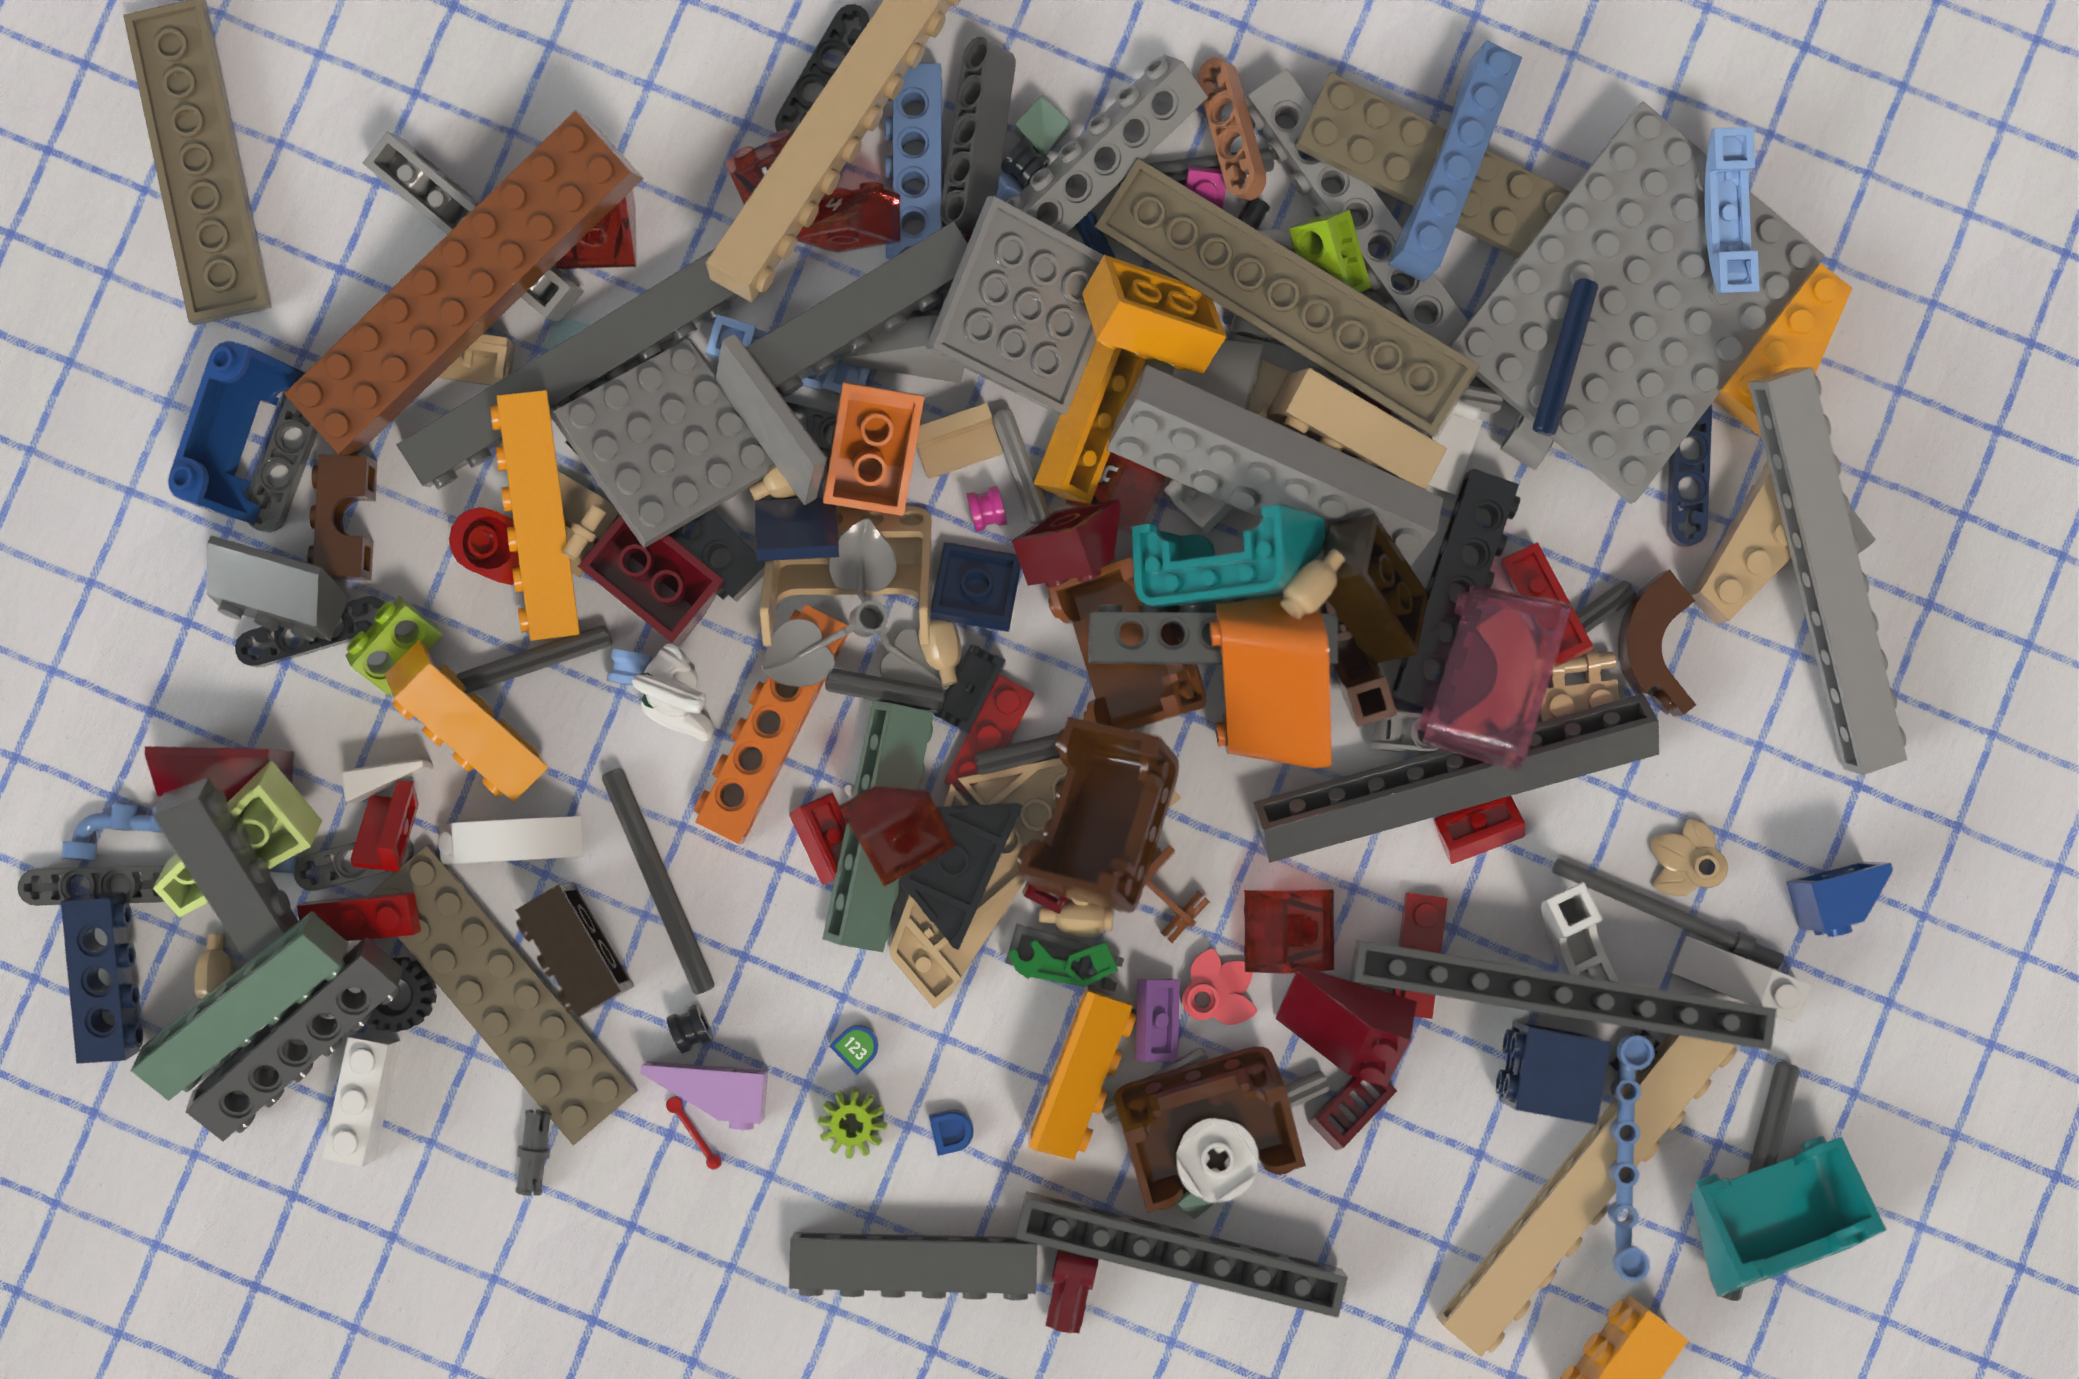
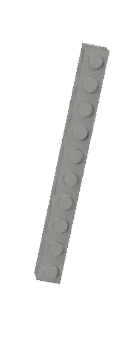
M1792 367L1749 381L1843 769L1866 775L1906 761L1907 756L1904 748L1906 746V736L1898 723L1896 715L1897 698L1889 686L1886 673L1888 661L1885 653L1880 648L1877 636L1879 624L1875 613L1871 610L1868 599L1869 582L1861 570L1858 557L1860 545L1856 535L1852 532L1848 516L1850 514V503L1843 493L1840 483L1841 466L1837 456L1833 453L1829 437L1831 434V424L1823 412L1820 400L1822 392L1820 380L1814 374L1813 367Z

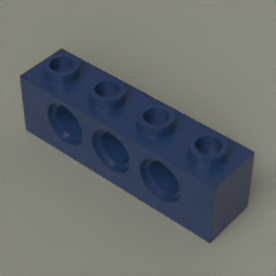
M125 892L75 895L61 901L76 1064L125 1061L140 1052V1047L143 1043V1028L140 1023H137L136 1015L140 993L138 985L133 983L132 967L136 960V951L133 943L129 942L128 931L132 921L131 906L125 900ZM96 928L105 932L107 936L106 946L101 945L96 940ZM100 968L110 974V986L101 982L98 975ZM103 1009L111 1011L114 1015V1026L109 1025L103 1019Z

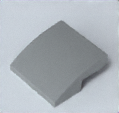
M1224 340L1203 374L1191 370L1181 371L1174 368L1173 377L1249 410L1252 388L1258 382L1264 346L1256 343Z

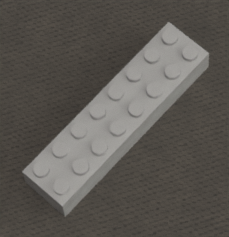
M1146 365L1120 410L1106 449L1261 519L1264 517L1261 516V507L1284 505L1324 517V544L1327 542L1332 523L1375 513L1410 566L1437 533L1443 497L1149 365Z

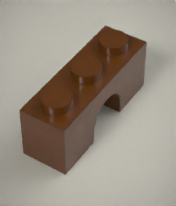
M318 454V465H314L312 469V486L317 490L316 505L311 506L309 515L310 526L314 529V545L309 546L307 561L308 564L322 567L334 580L372 581L374 541L363 536H349L343 527V516L350 505L358 501H376L378 462L368 456Z

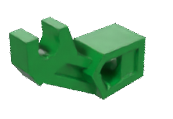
M1037 939L1030 942L1034 950V956L1030 960L1021 959L1017 948L1008 951L1015 970L1027 979L1032 977L1085 987L1118 971L1106 941L1070 953L1068 960L1053 958ZM1089 955L1096 973L1090 976L1084 975L1082 978L1076 973V969L1071 968L1072 961L1078 962L1080 958Z

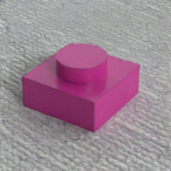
M1188 165L1184 186L1223 209L1226 185L1222 170Z

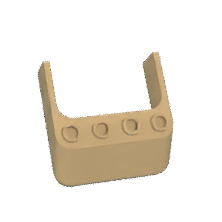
M905 506L904 516L850 507H836L838 539L854 524L868 518L890 544L895 554L897 567L894 579L886 588L878 592H870L864 589L865 594L870 596L878 594H904L918 598L921 645H929L932 591V518L930 513L923 508ZM829 558L766 561L760 602L763 646H772L776 607L782 599L795 595H857V588L841 590L834 585L829 574Z

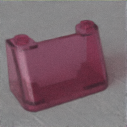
M1471 585L1469 592L1461 590L1454 610V614L1460 615L1461 619L1433 708L1424 707L1418 730L1425 732L1422 743L1518 772L1525 761L1572 605L1556 600Z

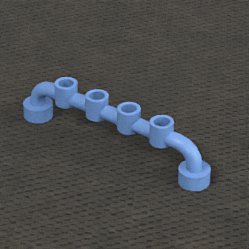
M112 804L111 813L91 814L82 819L75 828L72 842H63L61 858L95 861L97 844L89 843L91 834L97 829L163 832L152 815L137 814L138 806ZM153 807V808H152V815H153V813H154L156 807ZM293 856L270 868V872L294 873L298 856Z
M1632 1034L1625 1036L1618 1043V1077L1613 1080L1610 1087L1612 1096L1618 1100V1117L1611 1123L1609 1129L1611 1137L1617 1141V1160L1612 1162L1609 1167V1176L1616 1183V1201L1610 1205L1608 1217L1615 1224L1616 1252L1612 1260L1613 1268L1623 1279L1636 1282L1642 1280L1648 1274L1650 1261L1644 1251L1632 1245V1228L1638 1222V1212L1633 1207V1186L1639 1179V1171L1633 1164L1634 1144L1640 1137V1130L1637 1124L1634 1123L1635 1102L1641 1095V1088L1635 1081V1069H1644L1652 1062L1654 1049L1648 1039ZM1629 1083L1631 1091L1629 1095L1622 1097L1620 1089L1624 1084ZM1624 1125H1629V1135L1626 1138H1621L1619 1134L1620 1129ZM1623 1167H1628V1177L1620 1180L1619 1171ZM1622 1209H1628V1217L1624 1221H1619L1618 1213Z

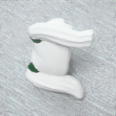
M667 643L664 645L663 650H660L657 656L648 664L644 673L637 674L632 679L633 687L639 692L644 693L640 703L641 709L648 718L666 728L691 735L702 742L710 741L715 729L710 719L700 713L706 701V694L697 690V673L689 666V660L685 653L676 645Z

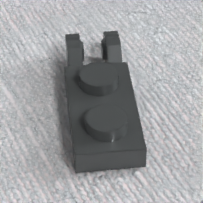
M1016 923L1009 951L1017 948L1021 959L1030 960L1034 956V950L1030 942L1037 939L1053 958L1068 960L1070 953L1092 945ZM1008 953L1005 963L1013 965ZM1111 954L1116 967H1122L1124 958ZM1084 956L1078 962L1072 961L1071 968L1076 969V973L1082 978L1084 975H1091L1087 974L1091 960L1090 956ZM1104 977L1090 985L1115 991L1117 982H1114L1111 978Z

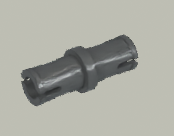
M532 1109L525 1111L522 1145L517 1147L520 1165L515 1192L518 1194L531 1196V1191L534 1192L533 1195L535 1196L542 1194L545 1160L550 1158V1148H547V1140L552 1113H545L540 1109H536L535 1113Z

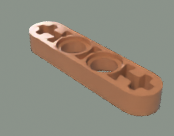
M1212 57L1201 66L1198 73V83L1208 96L1203 104L1224 182L1228 192L1232 195L1251 201L1263 192L1266 185V172L1238 71L1231 63L1218 57ZM1232 102L1233 110L1230 117L1222 121L1221 113L1224 106ZM1241 136L1242 146L1239 152L1232 156L1231 144L1234 139Z

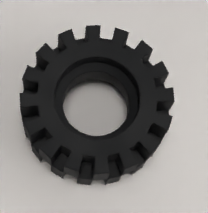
M395 957L392 959L403 968L400 979L405 981L410 987L411 1000L402 1010H393L382 1003L374 1008L367 1023L369 1025H377L376 1029L380 1031L390 1030V1032H399L419 1025L426 1016L431 1014L433 1010L430 1008L432 1003H436L437 995H433V989L437 988L436 983L430 981V975L421 967L418 961H411L407 957Z

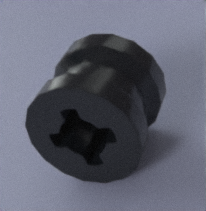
M1024 138L1005 157L1001 164V169L1006 174L1012 173L1018 178V185L1025 189L1030 184L1031 177L1037 171L1048 167L1050 158L1045 154H1038L1033 149V143L1028 138Z
M698 1004L689 1007L685 1014H673L666 1017L673 1041L682 1054L690 1051L692 1046L698 1042L706 1044L713 1041L709 1023Z

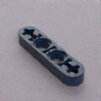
M1712 403L1693 427L1700 426L1701 431L1693 429L1685 437L1694 439L1700 445V455L1697 459H1686L1680 452V445L1669 458L1666 529L1671 542L1681 547H1689L1702 541L1708 529ZM1682 478H1692L1698 484L1699 492L1695 499H1685L1679 493L1678 485ZM1697 505L1698 511L1693 510L1689 512V525L1696 526V532L1689 534L1687 539L1685 538V532L1678 530V525L1686 520V510L1678 511V506L1686 508Z

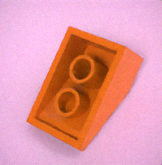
M843 382L822 490L823 503L904 516L924 395Z

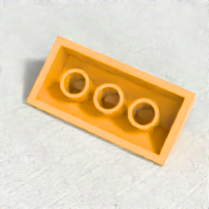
M1085 987L1029 1134L1028 1148L1075 1160L1078 1151L1086 1152L1093 1133V1129L1087 1127L1092 1112L1100 1114L1108 1093V1091L1102 1089L1107 1074L1115 1075L1122 1057V1053L1116 1051L1121 1036L1129 1038L1137 1017L1135 1014L1130 1013L1133 1007L1132 1003L1094 988Z

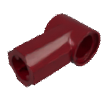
M1057 1250L1051 1281L1054 1282L1045 1326L1064 1333H1080L1088 1291L1093 1288L1099 1259Z

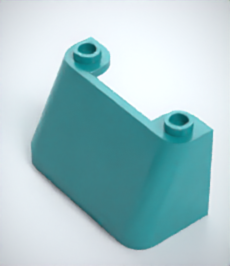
M1284 505L1261 507V516H1264L1261 523L1254 530L1243 531L1244 552L1215 556L1214 546L1211 541L1202 535L1191 534L1181 536L1161 531L1157 525L1153 524L1132 526L1136 595L1146 605L1166 607L1281 591L1297 572L1311 562L1323 549L1325 542L1324 517Z
M1824 1136L1816 1137L1801 1144L1803 1152L1795 1157L1731 1180L1729 1178L1720 1180L1716 1173L1694 1182L1697 1189L1690 1193L1710 1281L1718 1297L1840 1253L1887 1230L1842 1137L1826 1142Z

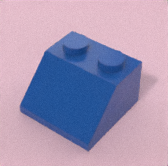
M1863 861L1787 881L1799 929L1813 930L1815 935L1827 934L1828 937L1853 932L1851 925L1865 922L1893 872L1892 864L1889 862Z

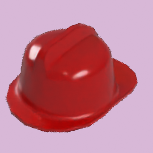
M483 507L468 509L459 515L451 526L449 535L450 550L456 561L466 569L493 581L514 585L512 568H519L520 563L518 551L510 552L507 528L514 527L513 518Z

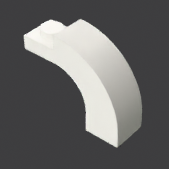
M582 816L439 824L438 846L440 860L442 864L583 857Z
M1580 883L1542 901L1541 912L1544 925L1564 974L1620 983L1601 944L1596 923L1602 921V918L1585 883Z

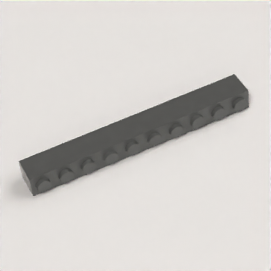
M714 249L396 444L421 485L425 487L435 485L437 489H440L458 478L455 472L467 464L471 468L477 467L492 457L490 450L503 443L501 429L493 430L490 406L498 405V395L547 390L552 421L554 410L592 391V387L606 379L608 382L629 371L626 366L639 358L644 363L663 352L660 345L673 337L677 342L687 338L697 331L694 324L707 316L713 321L716 319L717 314L722 316L730 311L732 308L729 303L740 296L710 279L706 261Z
M1644 694L1258 800L1253 802L1259 836L1269 863L1656 756L1659 755V720Z
M1356 940L1350 981L1765 1050H1771L1777 1012L1776 1008Z

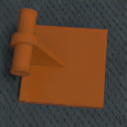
M1170 845L1164 851L1157 846L1144 887L1147 886L1176 914L1166 927L1160 931L1166 937L1177 926V929L1167 938L1173 944L1188 926L1192 928L1197 923L1194 919L1210 901L1205 897L1196 908H1193L1203 896L1197 890V893L1181 908L1151 881L1156 873L1175 854V850Z

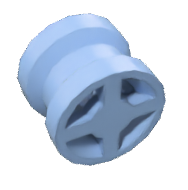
M612 649L611 658L614 664L613 670L607 675V681L633 686L632 679L637 674L644 673L652 660V655Z

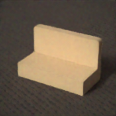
M988 403L919 426L916 446L929 479L999 456L1003 452Z

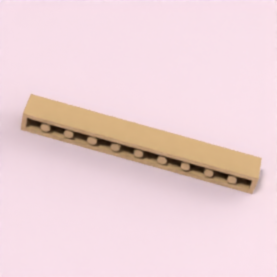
M883 0L706 261L712 281L750 302L754 301L759 292L765 293L769 289L775 277V268L781 259L787 260L791 256L797 244V235L803 226L808 228L813 223L819 210V202L825 194L831 195L840 180V171L846 162L852 163L856 159L862 146V138L868 130L872 132L878 126L883 115L882 108L888 99L894 100L898 96L904 83V75L910 67L915 69L918 66L925 52V44L931 36L934 38L938 36L945 23V14L951 5L956 7L961 0Z
M1667 1034L1655 1049L1658 1053L1654 1054L1652 1062L1646 1068L1639 1069L1635 1073V1081L1641 1088V1095L1635 1102L1634 1123L1637 1124L1640 1130V1137L1634 1144L1633 1164L1636 1167L1641 1161L1647 1162L1655 1155L1660 1147V1143L1657 1141L1667 1129L1671 1131L1681 1123L1686 1114L1683 1109L1692 1098L1698 1099L1707 1091L1711 1084L1709 1077L1718 1066L1722 1068L1733 1059L1737 1052L1735 1044ZM1629 1083L1620 1092L1622 1097L1629 1095L1631 1091ZM1617 1099L1613 1100L1598 1119V1124H1594L1436 1317L1446 1329L1481 1358L1486 1351L1491 1353L1501 1344L1505 1337L1503 1330L1512 1319L1517 1321L1527 1312L1531 1305L1529 1299L1538 1287L1543 1289L1553 1280L1557 1273L1555 1267L1564 1256L1570 1257L1574 1254L1582 1243L1583 1238L1580 1237L1590 1224L1594 1226L1599 1223L1607 1213L1608 1206L1606 1204L1616 1193V1183L1609 1176V1167L1612 1162L1617 1160V1141L1611 1137L1609 1129L1611 1123L1618 1117ZM1624 1125L1620 1129L1619 1134L1621 1138H1626L1629 1135V1125ZM1623 1167L1619 1171V1179L1623 1180L1628 1177L1629 1168Z

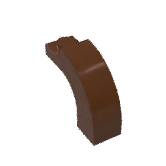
M1669 569L1659 573L1639 590L1636 599L1628 605L1619 629L1618 654L1625 679L1635 695L1647 693L1652 689L1655 693L1652 695V699L1657 707L1665 714L1671 713L1675 717L1685 715L1696 706V703L1668 670L1662 655V639L1669 623L1695 600Z
M1326 599L1321 606L1327 607V614H1336V610L1329 600ZM1338 619V663L1332 665L1353 721L1357 727H1361L1397 715L1386 676L1381 671L1378 663L1372 664L1363 649L1357 646L1354 636L1345 623Z

